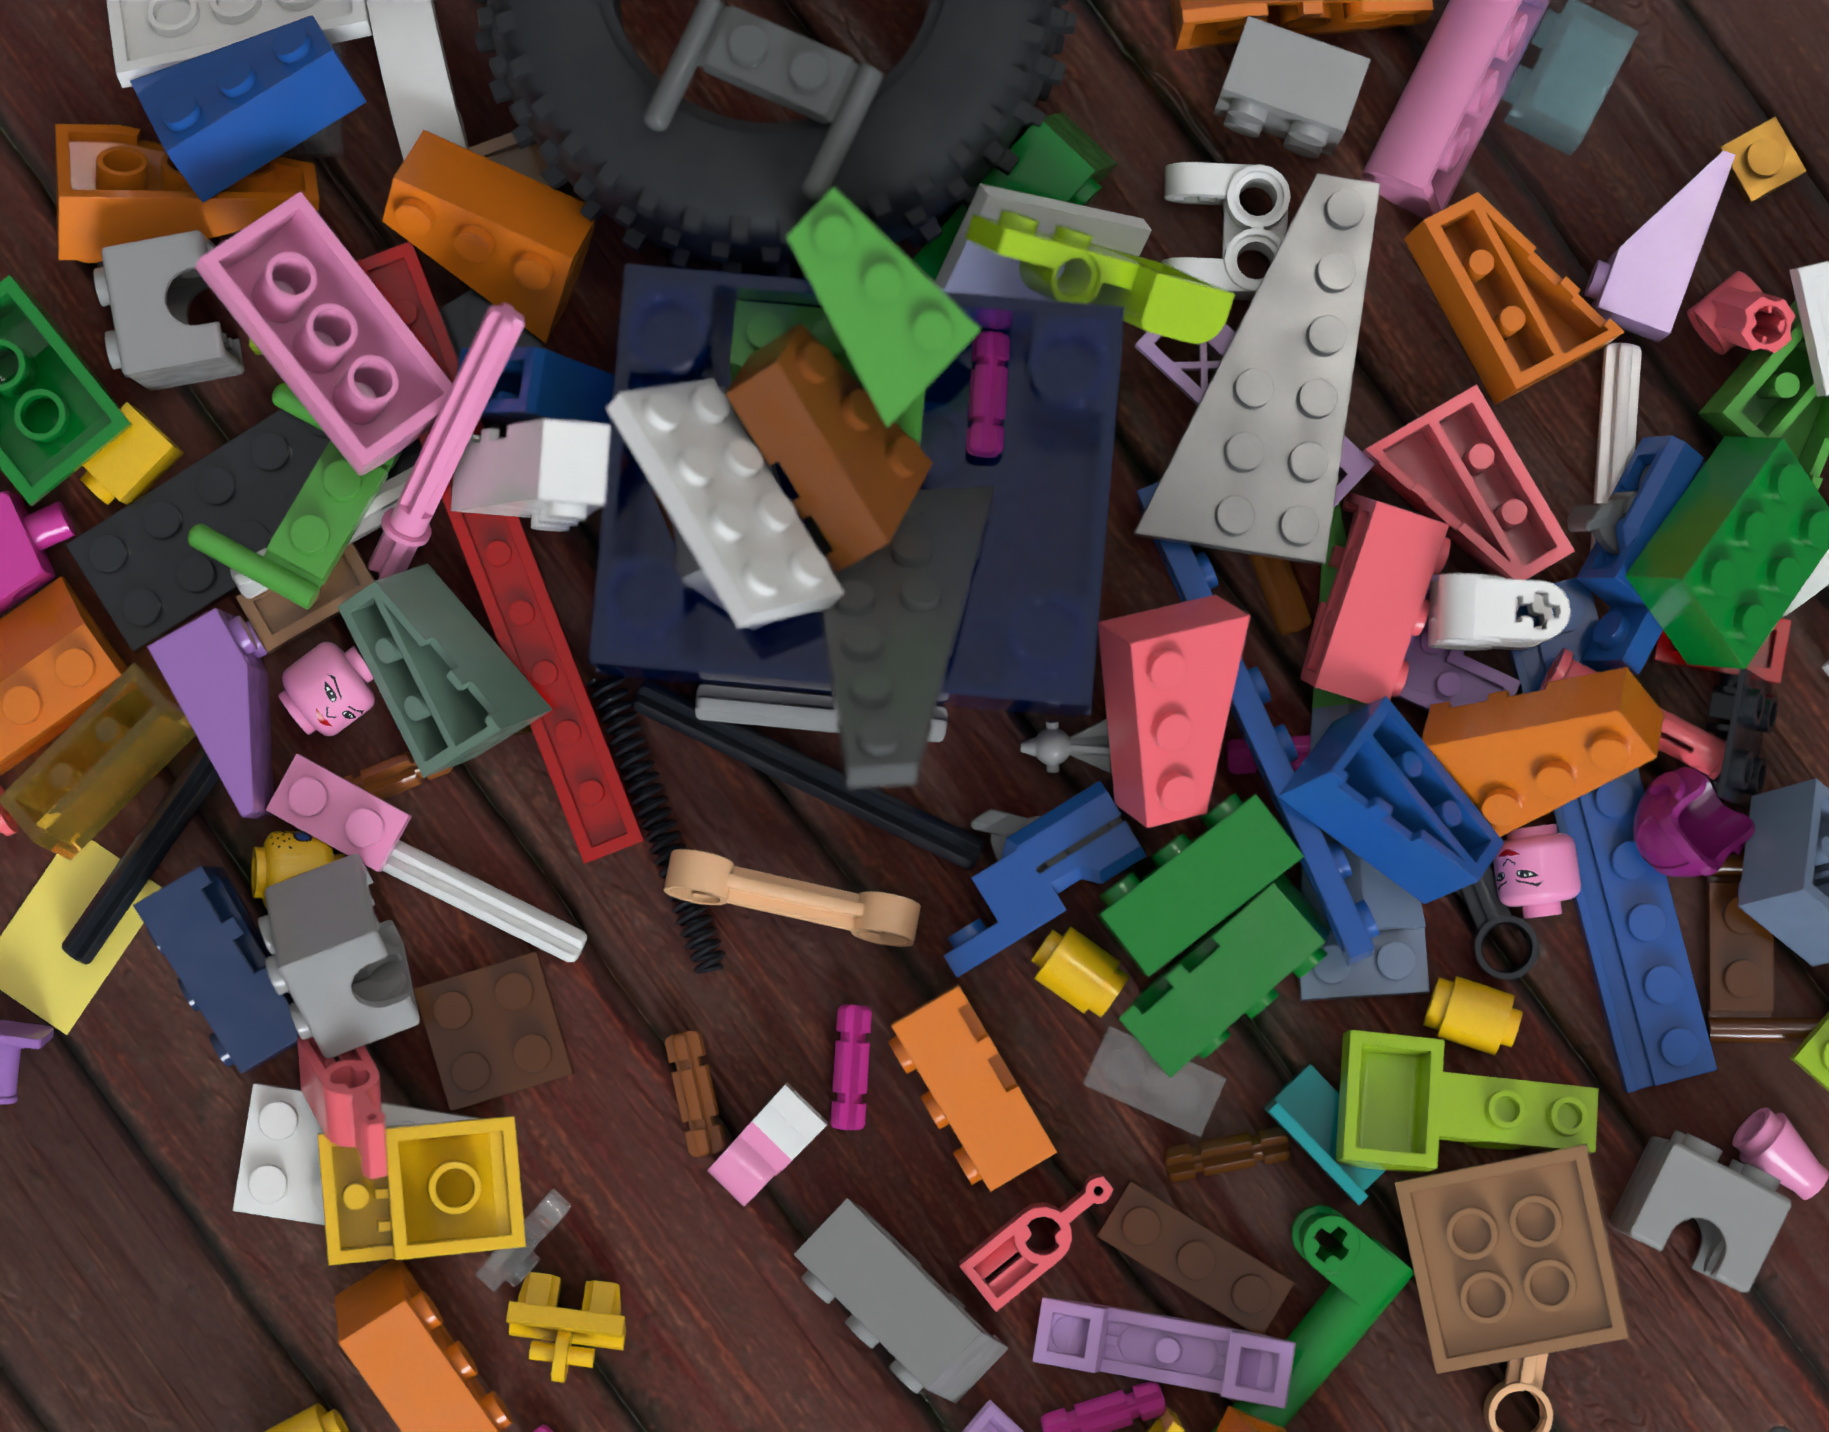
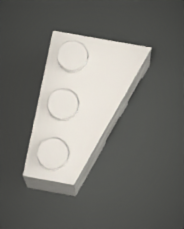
M539 419L508 425L507 438L499 437L500 429H483L481 435H471L453 473L451 511L531 518L532 529L570 531V526H577L579 521L587 520L588 515L605 505L610 425Z

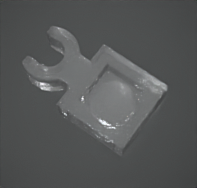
M553 1188L524 1219L526 1247L494 1250L479 1266L475 1275L493 1292L505 1280L513 1287H516L541 1259L533 1250L570 1211L572 1205Z

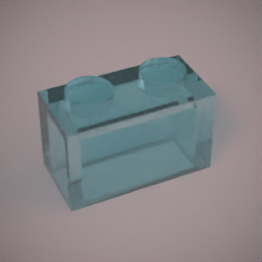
M1568 0L1560 13L1548 9L1531 41L1532 44L1541 48L1531 69L1519 65L1502 97L1503 100L1512 104L1504 122L1571 156L1582 143L1639 31L1578 0Z

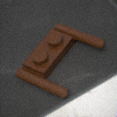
M1732 851L1725 859L1721 869L1710 876H1706V883H1704L1705 1010H1707L1706 1028L1710 1043H1802L1823 1017H1772V1011H1774V935L1738 906V886L1742 878L1745 851H1741L1739 855Z

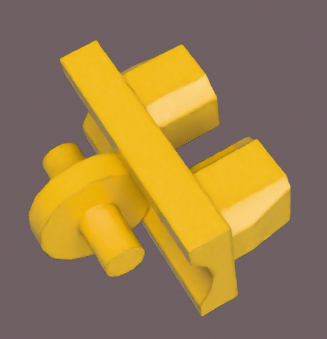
M527 1272L518 1296V1302L509 1301L506 1318L507 1323H509V1335L555 1341V1343L532 1340L529 1351V1360L552 1362L551 1381L565 1383L569 1365L593 1368L595 1349L572 1346V1344L624 1350L626 1324L625 1316H621L619 1284L596 1280L586 1281L582 1310L558 1307L561 1289L560 1277L551 1274Z

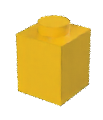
M128 402L121 407V410L133 425L83 465L87 472L80 478L107 505L114 498H117L126 505L136 501L145 495L184 454L149 418Z

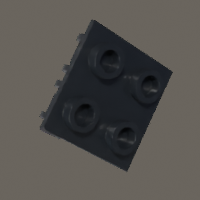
M1740 669L1739 676L1722 674L1720 685H1713L1708 717L1730 721V725L1707 722L1705 727L1706 730L1728 734L1721 772L1714 780L1709 777L1707 778L1723 804L1726 800L1743 809H1750L1752 795L1761 794L1766 777V759L1759 757L1763 733H1771L1773 731L1778 711V698L1776 695H1771L1772 684L1748 669Z

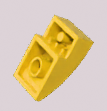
M515 1116L386 1126L387 1176L370 1179L362 1173L361 1156L356 1147L338 1146L331 1143L324 1133H317L329 1265L385 1259L403 1260L526 1247Z

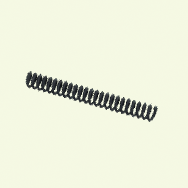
M593 676L589 679L587 685L592 688H599L594 690L591 697L598 700L603 699L597 704L596 709L607 711L602 715L600 721L612 723L606 728L605 733L616 735L610 740L609 745L620 747L613 756L617 759H625L619 764L618 769L622 771L631 770L624 775L622 780L627 783L635 782L629 786L627 793L631 795L640 794L632 800L631 804L636 807L644 806L637 811L635 816L642 819L648 818L641 824V829L653 830L646 835L644 840L647 842H657L651 846L650 853H664L658 856L653 864L656 866H669L671 852L685 849L687 844L677 843L665 846L680 838L682 834L680 831L661 834L677 824L675 819L656 822L672 813L673 808L671 807L652 810L667 802L669 797L661 795L645 799L661 791L664 787L662 783L641 787L658 778L660 774L657 771L637 775L654 766V760L649 759L632 763L650 753L651 749L648 747L628 751L645 742L647 737L641 735L622 740L639 731L642 725L638 723L617 728L636 718L638 714L636 712L613 716L632 706L633 701L625 700L609 704L626 695L629 689L621 688L604 692L622 683L624 677L617 676L596 681L597 678ZM668 866L659 871V877L666 878ZM668 895L667 900L670 902L681 901L672 908L671 912L674 914L686 913L679 917L675 924L679 926L690 925L681 931L680 936L684 938L697 936L688 941L684 948L688 950L701 948L692 953L689 960L693 962L706 960L698 964L693 972L702 974L723 969L721 963H713L723 959L726 952L723 950L709 952L718 947L722 940L714 938L703 941L714 935L718 928L710 926L698 929L711 922L713 916L706 914L694 917L705 911L708 905H689L692 902L682 901Z

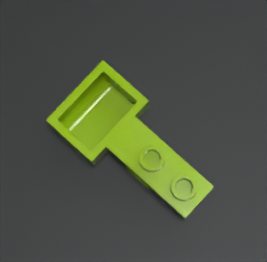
M1001 209L998 220L974 213L972 215L965 239L997 254L1019 259V273L1025 286L1066 307L1079 308L1090 304L1147 332L1193 344L1205 343L1213 339L1226 323L1235 294L1171 265L1091 243L1092 235L1067 226L1055 224L1052 235L1039 232L1037 228L1040 221L1013 211ZM1065 263L1063 273L1057 279L1058 272L1061 266Z
M1349 1030L1343 1033L1335 1156L1337 1164L1368 1169L1426 1173L1438 1168L1439 1140L1465 1142V1145L1486 1149L1512 1150L1526 1148L1546 1151L1588 1143L1590 1154L1596 1152L1599 1088L1443 1072L1445 1040Z

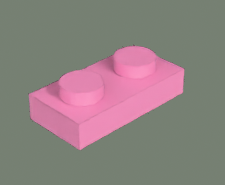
M296 754L266 808V811L346 855L358 854L366 866L377 872H382L412 815L300 754Z

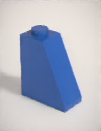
M535 346L514 347L480 418L507 425L539 419L609 424V441H613L616 424L606 408L621 392L622 377ZM461 348L457 374L470 348Z

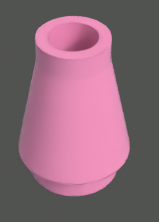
M1767 1107L1761 1108L1743 1122L1733 1138V1146L1740 1151L1739 1159L1741 1162L1750 1164L1781 1180L1780 1184L1794 1191L1803 1200L1816 1195L1829 1178V1171L1818 1162L1784 1113L1774 1114Z

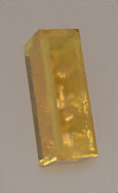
M133 663L0 796V803L34 843L71 861L196 736V733L168 683Z

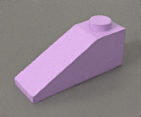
M1723 150L1609 257L1607 263L1601 260L1596 262L1588 280L1584 296L1594 299L1591 307L1606 321L1611 318L1621 329L1658 343L1671 333L1735 154Z

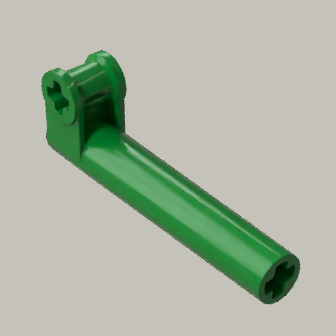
M1315 1204L1305 1207L1296 1215L1291 1224L1290 1237L1293 1247L1312 1267L1332 1283L1285 1339L1296 1342L1286 1408H1280L1242 1400H1236L1231 1406L1283 1428L1293 1419L1414 1275V1271L1372 1235L1368 1237L1342 1214L1328 1205ZM1321 1228L1331 1233L1335 1238L1333 1245L1329 1248L1319 1244L1314 1238ZM1221 1420L1217 1423V1425L1212 1429L1211 1432L1217 1431V1428Z

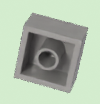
M1248 16L1213 114L1225 118L1223 125L1236 133L1249 137H1259L1261 131L1283 138L1285 139L1283 147L1298 155L1318 159L1322 152L1332 156L1345 133L1371 59Z

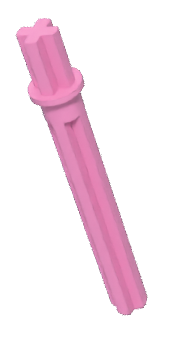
M502 303L500 306L492 305L488 308L395 507L388 509L381 519V526L384 531L368 563V569L378 572L379 579L406 571L417 548L425 545L431 536L432 530L429 523L525 325L524 316L514 311V306Z

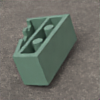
M428 563L376 580L337 606L423 778L476 758L553 710Z

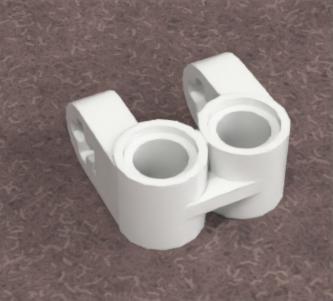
M1202 162L1168 164L1165 166V200L1184 204L1222 205V259L1178 257L1164 259L1162 263L1171 265L1234 293L1233 300L1251 301L1263 278L1251 279L1243 275L1238 268L1237 257L1244 251L1255 250L1264 254L1271 264L1288 227V206L1291 196L1287 181L1273 167L1261 164ZM1256 187L1263 189L1272 199V211L1261 216L1249 214L1240 204V193L1247 188Z
M1482 574L1439 575V580L1430 582L1427 646L1437 649L1466 651L1531 649L1562 632L1570 616L1569 600L1560 588L1545 581L1504 579L1499 576ZM1527 605L1528 614L1539 617V626L1534 627L1533 619L1528 616H1521L1515 622L1516 611H1518L1519 606Z

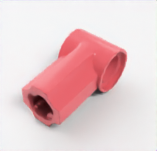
M1736 271L1687 310L1688 319L1695 331L1712 350L1720 355H1724L1735 345L1750 350L1763 349L1776 353L1792 340L1790 330L1792 322L1796 317L1785 299L1763 293L1758 285L1741 271Z

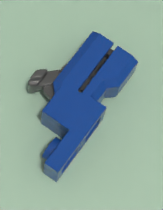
M1673 435L1643 437L1609 499L1603 502L1574 506L1567 517V526L1570 532L1592 531L1596 541L1576 579L1610 606L1608 613L1595 626L1593 641L1582 659L1584 663L1597 672L1627 667L1633 675H1639L1663 631L1625 574L1706 463L1702 462L1704 457L1689 444Z
M1101 781L1093 784L1043 816L1026 818L996 809H989L971 821L972 829L991 834L990 843L998 861L971 878L997 922L986 928L981 918L948 937L954 949L943 956L957 978L1065 912L1067 909L1057 895L1059 892L1079 880L1102 884L1146 857L1145 852L1126 821L1122 822V819L1119 817L1121 813Z

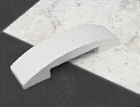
M366 0L381 74L403 160L406 159L423 130L469 150L462 115L457 108L434 0Z

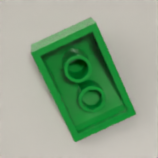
M9 274L0 282V469L29 505L33 506L133 424L66 334L27 286Z

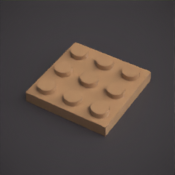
M1588 1143L1395 1182L1436 1374L1629 1338L1630 1332Z

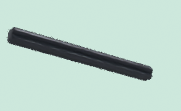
M645 680L635 696L633 708L638 713L964 869H972L983 851L984 841L980 837L873 786L847 788L844 772L748 726L736 723L699 720L695 715V701L656 682Z

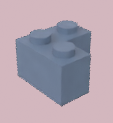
M1815 778L1751 797L1749 818L1753 821L1755 830L1752 837L1746 841L1742 878L1738 886V906L1813 967L1829 963V789Z

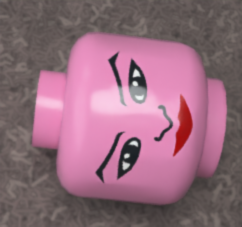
M332 642L320 643L289 666L282 675L285 690L278 695L288 712L308 735L315 730L325 736L336 735L370 710L375 702L374 693L368 684L373 680V677L360 651L353 646L344 652Z
M1557 824L1519 828L1507 833V840H1504L1503 846L1493 859L1499 900L1504 905L1510 907L1522 906L1524 919L1562 914L1561 901L1572 899L1581 891L1580 872L1574 839L1570 835L1558 833Z

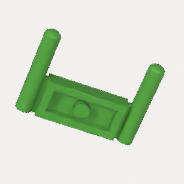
M281 383L274 389L272 402L275 406L323 431L286 383ZM330 440L268 544L264 556L204 524H196L190 529L187 537L188 544L194 549L309 610L315 602L321 586L325 585L388 478L390 469L398 461L402 451L374 470L359 476Z

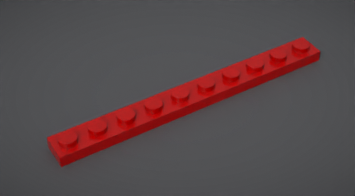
M406 242L356 261L453 384L457 376L459 358L416 247L412 243ZM481 418L472 433L474 435H481V431L486 429ZM432 427L419 437L422 448ZM452 475L442 500L501 650L553 709L532 722L530 726L583 863H588L644 841L645 838L521 518L451 511Z

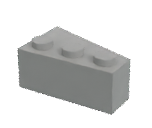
M848 1198L794 1254L808 1269L801 1276L808 1287L827 1304L836 1297L852 1313L845 1321L846 1325L870 1348L873 1349L880 1342L896 1358L889 1368L916 1394L925 1387L928 1391L956 1404L1009 1349L995 1334L992 1336L987 1333L964 1310L965 1305L951 1292L948 1294L921 1267V1263L864 1208Z

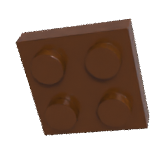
M538 951L414 989L450 1112L575 1073Z

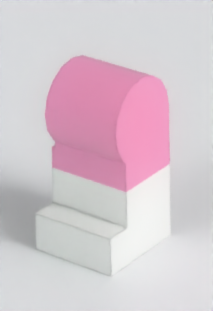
M787 1082L707 1171L740 1204L745 1206L774 1175L777 1176L827 1126L828 1121Z

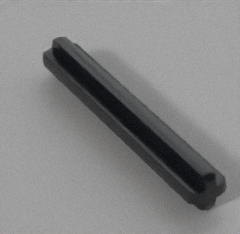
M202 744L195 751L63 941L62 950L74 960L85 965L93 961L220 778Z

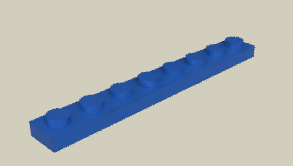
M1159 482L1137 491V507L1141 515L1144 514ZM1153 539L1181 603L1212 596L1211 589L1219 586L1210 560L1204 551L1194 555L1190 545ZM1241 658L1230 710L1288 836L1304 856L1299 861L1347 966L1372 955L1375 947L1371 938L1380 935L1377 924L1364 899L1356 903L1352 900L1344 882V879L1352 876V871L1338 841L1327 844L1319 826L1278 797L1294 775L1290 762L1299 759L1285 725L1280 724L1273 727L1263 706L1272 701V698L1259 668L1254 666L1246 669Z

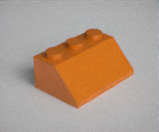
M62 576L0 619V776L136 680Z

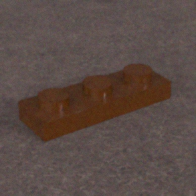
M1130 1180L1096 1233L1097 1237L1253 1333L1264 1335L1295 1284L1291 1279Z

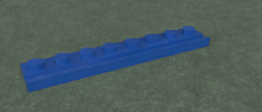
M1576 578L1552 583L1560 588L1569 600L1570 616L1562 632L1531 649L1507 650L1514 677L1521 681L1518 687L1519 694L1539 691L1546 673L1562 648L1573 652V660L1589 667L1582 659L1593 641V631L1599 622L1591 590ZM1527 605L1519 606L1518 611H1516L1515 622L1521 616H1528L1533 619L1534 627L1539 626V617L1529 615ZM1638 767L1550 812L1553 824H1557L1558 833L1570 835L1576 844L1581 891L1573 898L1622 1089L1626 1093L1717 1070L1667 876L1657 872L1642 858L1634 842V817L1639 801L1644 795Z

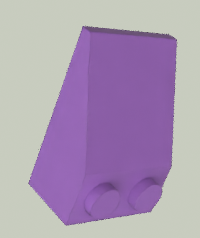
M215 608L147 647L241 816L265 820L273 815L266 811V808L274 795L269 675L261 660V657L268 654L249 620L244 622L239 615L235 617Z

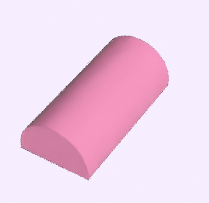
M1449 0L1362 172V179L1364 181L1380 183L1379 195L1424 219L1444 210L1549 4V0Z
M301 191L198 260L195 266L197 272L359 476L367 474L391 459L434 425L453 384Z

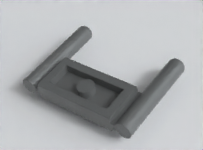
M699 0L644 114V122L650 129L655 131H663L668 128L697 66L704 68V72L819 123L826 125L827 122L831 126L802 185V191L807 198L813 201H821L831 189L879 87L883 74L869 65L854 63L853 58L738 7L733 5L727 7L720 0Z

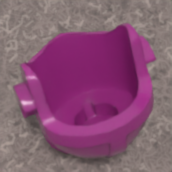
M1682 767L1673 772H1666L1660 775L1648 785V789L1640 799L1636 810L1633 834L1634 842L1642 858L1657 872L1673 877L1710 876L1721 869L1725 859L1732 851L1738 855L1740 854L1744 843L1754 834L1755 825L1745 814L1724 806L1705 773L1694 768Z

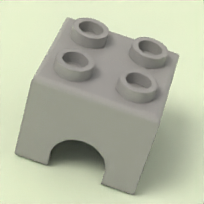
M195 230L105 247L101 252L104 267L94 268V282L101 306H111L115 330L105 332L106 349L111 367L114 370L122 368L126 378L133 379L149 391L241 375L244 372L239 338H227L226 333L221 331L220 322L202 325L189 324L188 312L191 302L200 292L210 288L197 272L195 266L202 256L216 248L200 231Z
M358 854L349 855L267 887L265 899L268 915L258 918L259 927L266 946L271 954H275L265 958L271 982L279 995L290 991L295 1002L289 1004V1008L301 1039L306 1040L314 1037L326 1058L335 1057L416 1026L420 1021L404 943L392 920L379 923L374 915L373 906L375 903L370 895L368 886L373 883V880Z
M1674 1130L1670 1140L1657 1136L1651 1137L1609 1220L1610 1226L1639 1242L1641 1241L1661 1251L1674 1227L1686 1219L1694 1218L1700 1227L1701 1244L1691 1264V1268L1735 1290L1748 1292L1791 1207V1201L1776 1192L1781 1180L1750 1164H1743L1732 1159L1729 1167L1718 1163L1717 1161L1722 1150L1688 1133L1683 1134Z

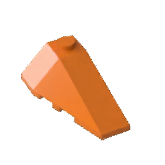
M1170 0L1176 50L1238 44L1248 16L1304 36H1315L1426 24L1433 12L1432 0Z
M55 124L58 260L98 263L103 261L102 249L109 246L195 230L200 231L208 239L241 231L300 191L316 211L319 210V194L314 163L278 156L202 203L170 159L162 144L141 140V129L123 125Z

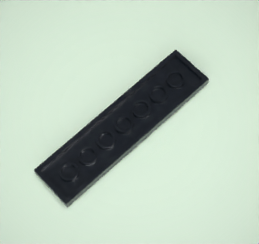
M473 289L440 308L458 358H460L461 348H470L488 308L493 305ZM524 327L514 346L543 348L538 338ZM280 409L66 544L132 652H141L147 646L160 640L239 590L232 579L231 568L188 544L187 537L190 529L196 524H204L256 553L266 548L330 442L325 432ZM482 419L486 429H494L502 424ZM419 438L403 449L398 461L390 469L386 481L415 465L422 450Z

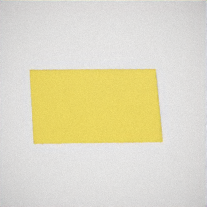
M76 828L69 835L0 936V990L66 1035L70 1032L144 922L133 905L162 889L161 886L149 879L91 963L85 965L71 958L62 950L63 941L120 861V858Z

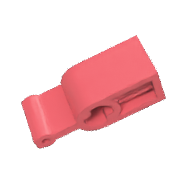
M297 1037L301 1091L325 1137L331 1143L338 1146L356 1147L361 1156L362 1173L366 1177L375 1179L387 1176L385 1114L382 1112L380 1076L365 1045L337 1055L339 1060L336 1062L333 1057L326 1058L322 1054L314 1037L306 1040Z
M1100 1172L1088 1176L1083 1183V1189L1059 1209L1055 1205L1045 1202L1033 1203L1023 1208L959 1260V1267L997 1312L1063 1258L1069 1250L1072 1241L1069 1223L1093 1203L1101 1204L1106 1202L1111 1196L1113 1187ZM1100 1186L1099 1191H1094L1095 1187ZM1037 1217H1048L1059 1224L1053 1231L1056 1243L1046 1250L1034 1249L1026 1243L1032 1235L1028 1224ZM1019 1251V1254L1015 1258H1013L1004 1267H1002L999 1271L992 1275L988 1280L985 1279L993 1271H995L998 1267H1000L1003 1263H1005L1009 1258H1011L1014 1254H1016Z

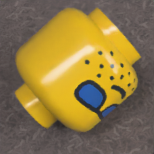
M274 831L267 836L263 847L253 848L251 861L253 898H262L267 909L265 899L267 887L345 857V854H334L332 846L304 831Z

